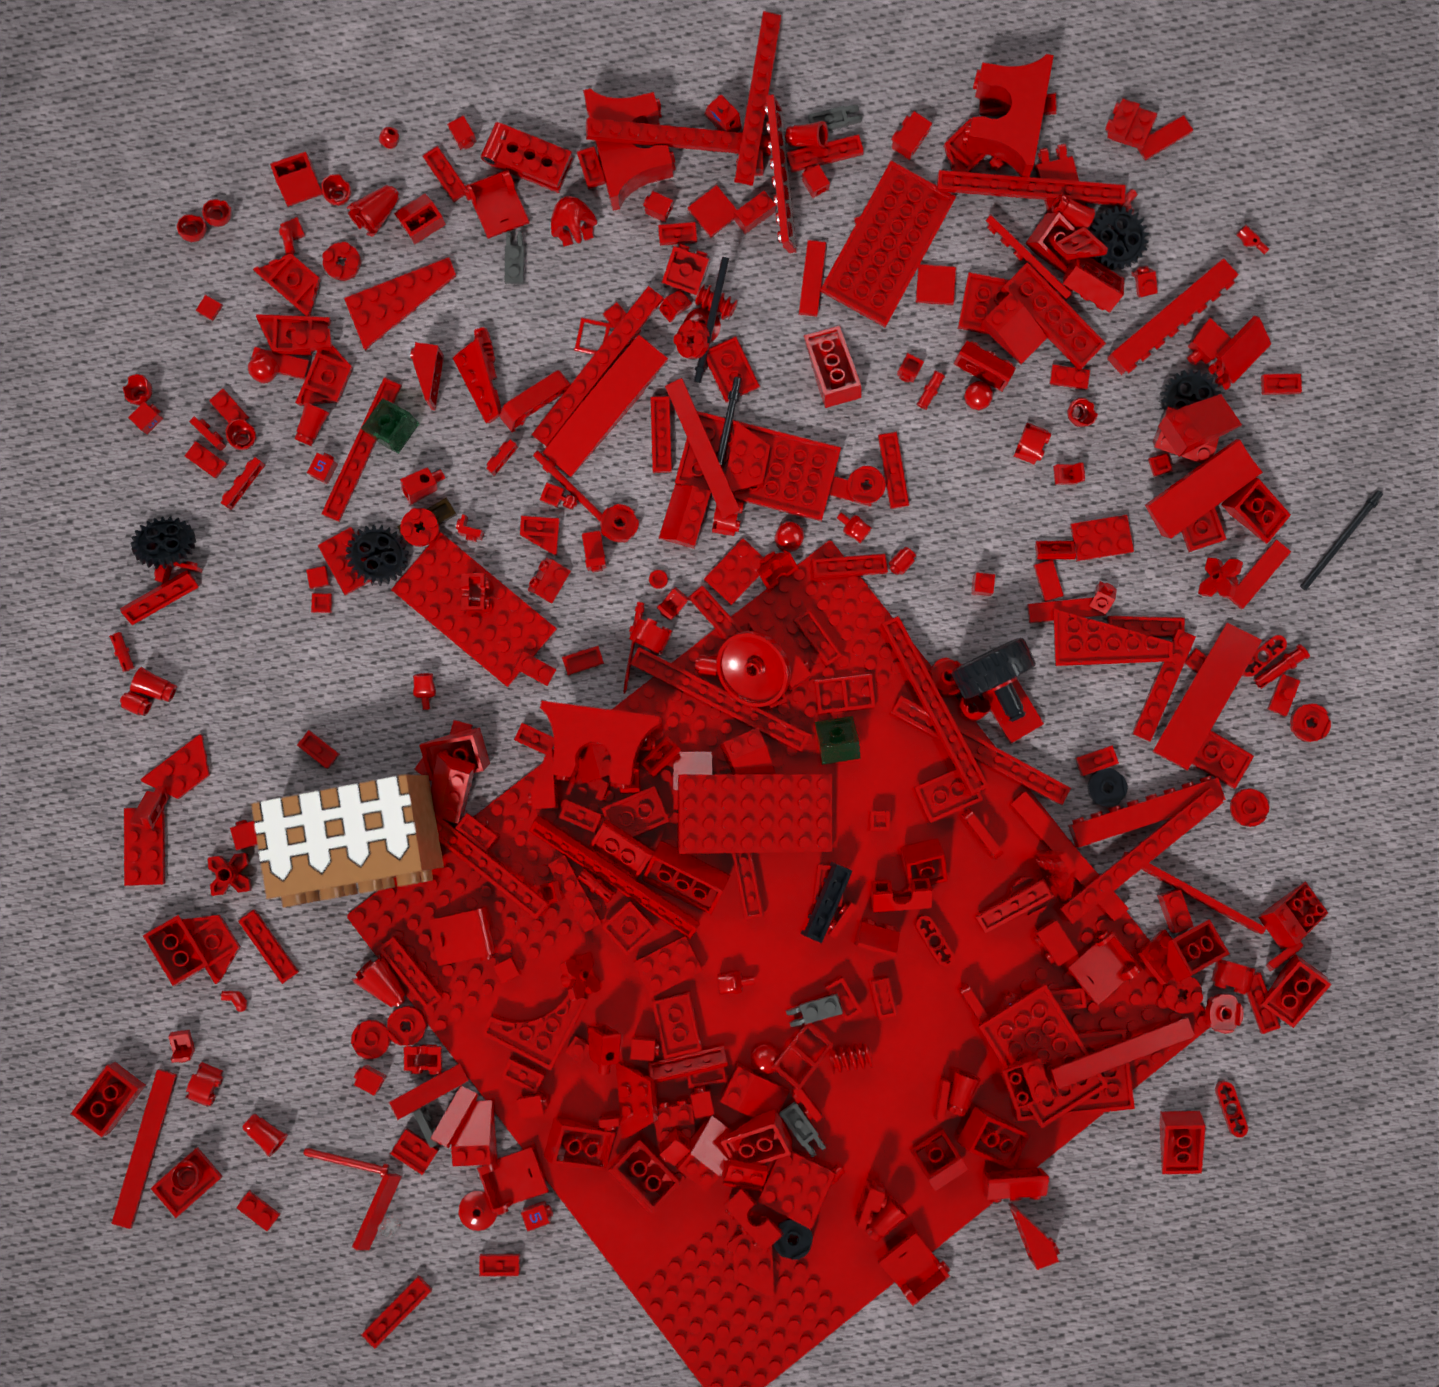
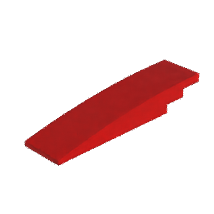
M638 335L575 410L542 454L568 476L572 477L643 395L644 390L656 378V374L666 364L668 358Z
M1226 623L1156 744L1153 753L1188 771L1261 644V639Z

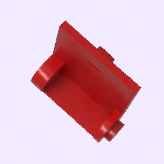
M509 170L466 185L464 190L467 201L471 200L488 239L529 224Z
M486 907L429 920L438 966L479 957L483 961L491 959L492 954H495Z
M1106 930L1098 936L1099 940L1067 968L1096 1005L1104 1001L1124 981L1134 978L1142 971V967L1113 931L1108 932Z
M533 1146L500 1157L491 1165H479L477 1167L492 1213H497V1215L508 1212V1208L512 1204L549 1192Z
M915 1231L878 1260V1263L898 1285L912 1306L916 1305L950 1277L948 1272L951 1270L944 1260L940 1263Z

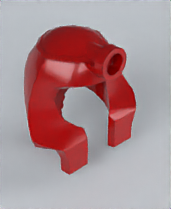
M566 196L561 198L554 207L551 218V235L559 237L563 246L566 247L573 244L571 232L575 241L580 244L582 242V235L584 241L594 238L592 231L598 220L583 201L577 197ZM567 226L570 232L564 229L563 227Z

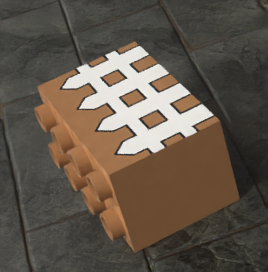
M400 775L251 804L266 899L281 897L282 908L358 894L356 883H358L359 894L396 887L394 876L397 878L398 886L433 880L432 869L444 867L429 775Z

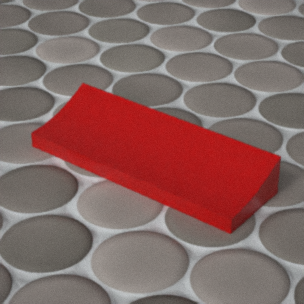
M1236 439L1146 503L1145 507L1161 536L1171 539L1263 472L1251 458L1241 440Z

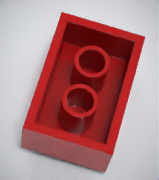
M117 1062L111 1063L104 1068L71 1112V1115L102 1138L112 1132L146 1084Z

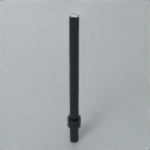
M734 377L732 390L729 391L728 395L729 404L717 454L721 467H723L736 403L739 402L740 398L739 389L742 379L739 377Z

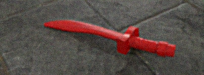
M637 602V606H635V617L633 626H630V635L639 618L642 619L645 603ZM632 641L629 653V659L623 688L624 694L627 691L631 669L630 663L633 658V652L635 647L634 641Z

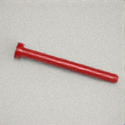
M310 1148L304 1149L303 1152L308 1157L378 1173L382 1178L385 1173H388L390 1166L385 1163L383 1166Z

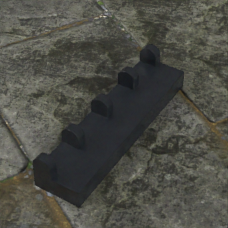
M833 862L830 863L831 870L827 879H823L825 884L820 896L815 898L817 903L812 914H808L807 918H810L805 930H802L800 933L820 943L823 942L852 874V870Z

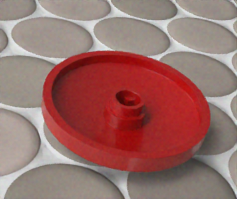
M743 631L725 641L718 652L716 666L719 680L729 695L738 702L751 707H764L777 701L786 692L791 678L790 664L784 650L771 637L756 631Z

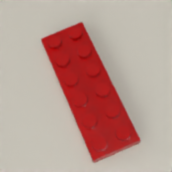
M1028 262L1000 289L1006 296L1009 293L1013 294L1026 307L1048 339L1078 370H1081L1106 344Z

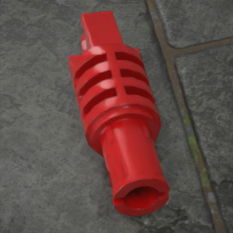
M485 327L475 329V339L482 337L484 342L482 347L484 353H487L489 360L487 362L489 372H492L493 378L496 380L497 376L494 367L496 359L488 330Z

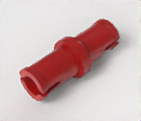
M934 371L928 385H925L923 388L924 392L917 402V406L924 410L928 409L933 397L937 396V390L945 378L942 373Z
M122 632L110 635L109 638L115 649L114 655L118 657L122 672L135 669L129 655L130 649L126 647Z
M586 869L577 878L587 885L592 893L595 892L607 903L615 895L614 892L602 883L601 879L595 878Z

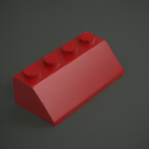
M660 841L642 880L711 915L730 875L689 854H679L677 848Z

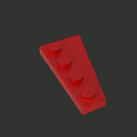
M477 337L452 358L485 423H491L500 416L502 407L497 390L493 387L492 380L494 378L492 372H489L487 365L489 360L487 353H484L482 347L484 344L482 337Z

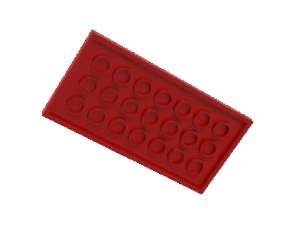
M890 161L823 283L820 292L879 325L886 327L956 196L949 192L937 191V186Z
M697 411L717 455L725 418ZM733 420L722 467L725 476L736 422L743 425L770 446L763 485L733 492L735 499L822 522L841 447ZM687 438L675 484L695 486L710 491Z
M441 532L437 539L425 549L391 589L507 687L521 673L513 668L521 652L524 651L534 657L557 630V628ZM484 573L485 578L490 580V591H487V597L490 598V609L461 611V574Z
M678 774L679 854L832 852V774Z

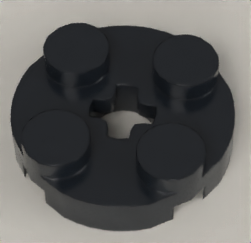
M1105 768L1096 771L1090 776L1087 789L1094 803L1103 807H1112L1118 805L1127 794L1128 786L1122 774L1114 769ZM1105 782H1108V785H1112L1109 793L1103 790Z
M790 1218L781 1221L777 1226L784 1235L774 1243L776 1251L782 1257L790 1258L791 1260L805 1257L809 1253L813 1242L811 1229ZM790 1234L798 1236L795 1244L792 1241H787L790 1238Z

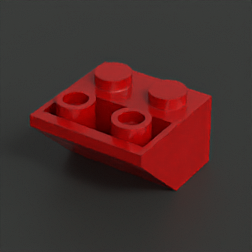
M306 151L270 164L277 185L288 207L323 195L312 161Z
M426 193L394 213L414 245L446 225L442 215Z
M1033 1054L1016 1060L1002 1070L1015 1110L1053 1097L1041 1060L1037 1055Z

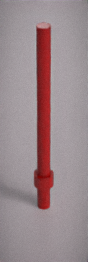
M536 451L533 457L543 466L542 468L547 473L552 474L600 522L602 513L555 468V464L551 460H547L539 451Z

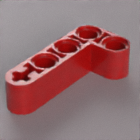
M560 370L553 372L508 401L502 407L500 419L511 432H515L519 425H524L527 417L564 394L571 383Z

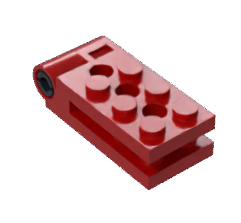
M499 122L494 124L480 156L490 166L502 171L509 170L512 175L557 193L560 192L573 162L572 151Z

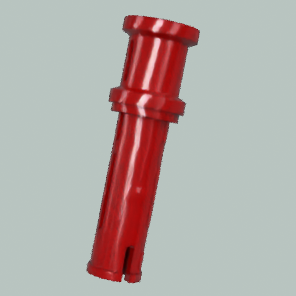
M1298 644L1295 650L1289 654H1284L1282 660L1253 679V681L1256 682L1255 684L1259 689H1262L1285 671L1295 669L1298 663L1304 659H1309L1310 654L1304 646Z

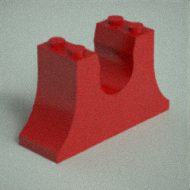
M1046 54L1036 62L1022 66H1002L982 62L981 70L977 69L973 89L976 90L975 97L985 102L1000 104L1005 109L1006 115L998 119H991L986 116L972 117L971 124L966 125L963 143L966 144L965 151L1000 158L1012 166L1020 177H1030L1036 156L1054 55Z
M591 88L583 90L589 118L660 125L659 118H662L660 100L655 98L654 92L629 98H611L600 95ZM595 140L613 211L619 210L626 198L640 187L673 178V171L676 170L673 151L669 152L668 145L639 148L629 143Z
M542 700L540 709L548 717L553 730L554 755L551 774L556 775L555 779L569 781L570 777L575 778L580 766L579 757L581 752L591 744H602L609 750L611 755L609 767L610 782L615 783L614 787L628 789V785L633 786L638 753L645 739L661 726L660 716Z

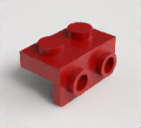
M546 558L539 564V571L536 576L530 580L528 591L552 604L571 571L553 559Z

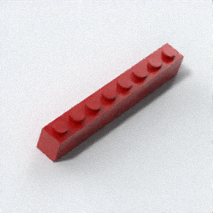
M1223 258L1114 350L1107 360L1121 375L1125 372L1131 373L1137 367L1136 363L1139 360L1144 362L1151 355L1150 351L1153 348L1158 350L1166 343L1164 339L1167 336L1172 338L1180 331L1178 329L1180 325L1186 326L1194 319L1192 317L1193 314L1196 312L1200 314L1208 307L1206 303L1210 300L1212 302L1217 300L1222 295L1220 291L1224 288L1226 290L1230 289L1236 283L1234 279L1239 274Z
M1211 775L1200 778V782L1193 784L1192 781L1181 785L1182 788L1178 790L1172 787L1163 790L1164 794L1159 796L1156 793L1145 796L1146 800L1141 802L1135 799L1127 802L1128 806L1120 808V805L1108 808L1109 812L1102 814V811L1090 814L1091 818L1086 820L1083 817L1072 820L1073 824L1068 825L1075 847H1082L1171 818L1209 787L1213 788L1222 801L1226 800L1218 778H1211Z

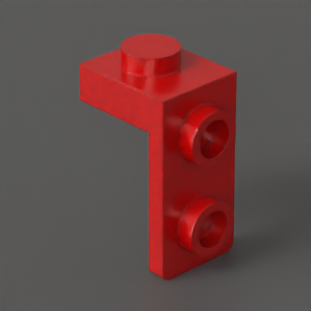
M601 532L583 533L582 540L587 570L593 573L603 571V568H607Z
M186 561V564L174 562V567L200 573L203 571V569L197 567L198 563ZM170 564L166 566V569L162 565L155 569V581L160 583L169 581L172 570Z

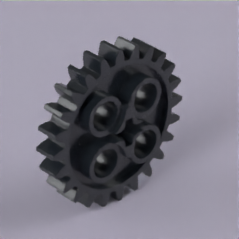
M1114 207L1112 211L1107 209L1105 210L1106 215L1101 213L1099 214L1100 219L1096 218L1093 220L1096 225L1090 226V229L1093 230L1092 234L1108 248L1106 255L1094 256L1093 259L1099 257L1098 262L1100 264L1105 262V267L1111 265L1112 270H1114L1118 266L1122 270L1124 269V264L1127 268L1131 267V262L1135 264L1138 262L1137 258L1143 257L1141 251L1147 250L1143 245L1149 243L1145 239V236H1148L1149 233L1144 232V229L1148 226L1141 225L1144 218L1138 220L1139 213L1132 215V209H1129L1127 212L1125 207L1120 208V210L1118 207ZM1118 220L1123 223V229L1118 228ZM1103 232H1106L1108 234V241H1105L1103 239ZM1129 236L1134 238L1133 245L1128 241ZM1115 247L1119 249L1120 254L1118 257L1113 253Z
M1193 369L1188 370V373L1183 370L1180 372V375L1178 373L1174 374V379H1167L1170 385L1165 384L1162 386L1166 391L1160 392L1164 399L1159 400V402L1164 403V406L1159 409L1166 411L1167 406L1175 408L1176 403H1180L1182 407L1190 405L1189 400H1184L1190 397V400L1199 402L1217 396L1221 391H1215L1218 384L1212 385L1213 377L1206 379L1208 373H1204L1201 376V370H1197L1195 374ZM1182 384L1187 387L1185 394L1180 389ZM1200 389L1204 390L1205 392L1204 398H1201L1199 396ZM1177 395L1184 399H1176L1174 396Z
M162 516L160 521L154 518L153 523L146 521V527L140 525L141 531L135 530L136 536H132L133 542H130L136 560H140L142 565L146 563L148 568H150L154 564L155 569L162 565L166 569L168 564L174 567V562L181 564L180 559L187 560L186 554H193L191 549L196 548L194 543L197 541L194 530L190 524L187 525L185 520L180 522V519L176 518L173 521L172 516L165 520L164 516Z
M373 524L372 530L365 526L364 532L358 529V536L352 534V540L348 541L350 547H346L345 552L349 554L346 555L345 559L351 561L348 562L347 567H353L351 573L357 572V579L364 577V583L369 579L372 586L375 581H378L379 586L382 585L383 581L389 584L390 578L396 581V575L402 576V570H405L407 567L404 563H408L409 558L405 556L408 555L409 551L403 550L407 544H401L403 537L396 538L397 531L391 534L390 527L385 531L383 530V525L376 529L375 524ZM384 541L387 546H380L378 542ZM360 547H367L369 552H362ZM391 558L394 560V563L389 564L385 559ZM374 564L376 569H369L367 565Z

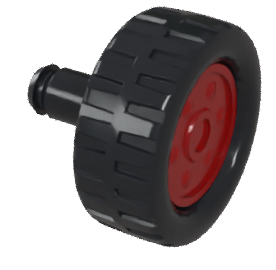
M1016 638L960 665L952 671V676L965 699H970L984 692L991 693L994 691L1005 714L1010 718L1008 720L1013 722L1024 717L1026 711H1023V704L1012 682L1017 680V676L1035 667L1036 662L1026 641L1023 638Z

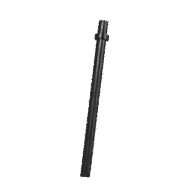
M722 257L706 325L710 336H707L709 346L730 259L727 257ZM709 346L706 353L699 358L697 366H695L694 382L701 383L703 372H706L705 363Z
M1377 490L1371 498L1366 500V505L1300 585L1302 589L1306 591L1371 509L1376 508L1377 502L1383 496L1381 491Z

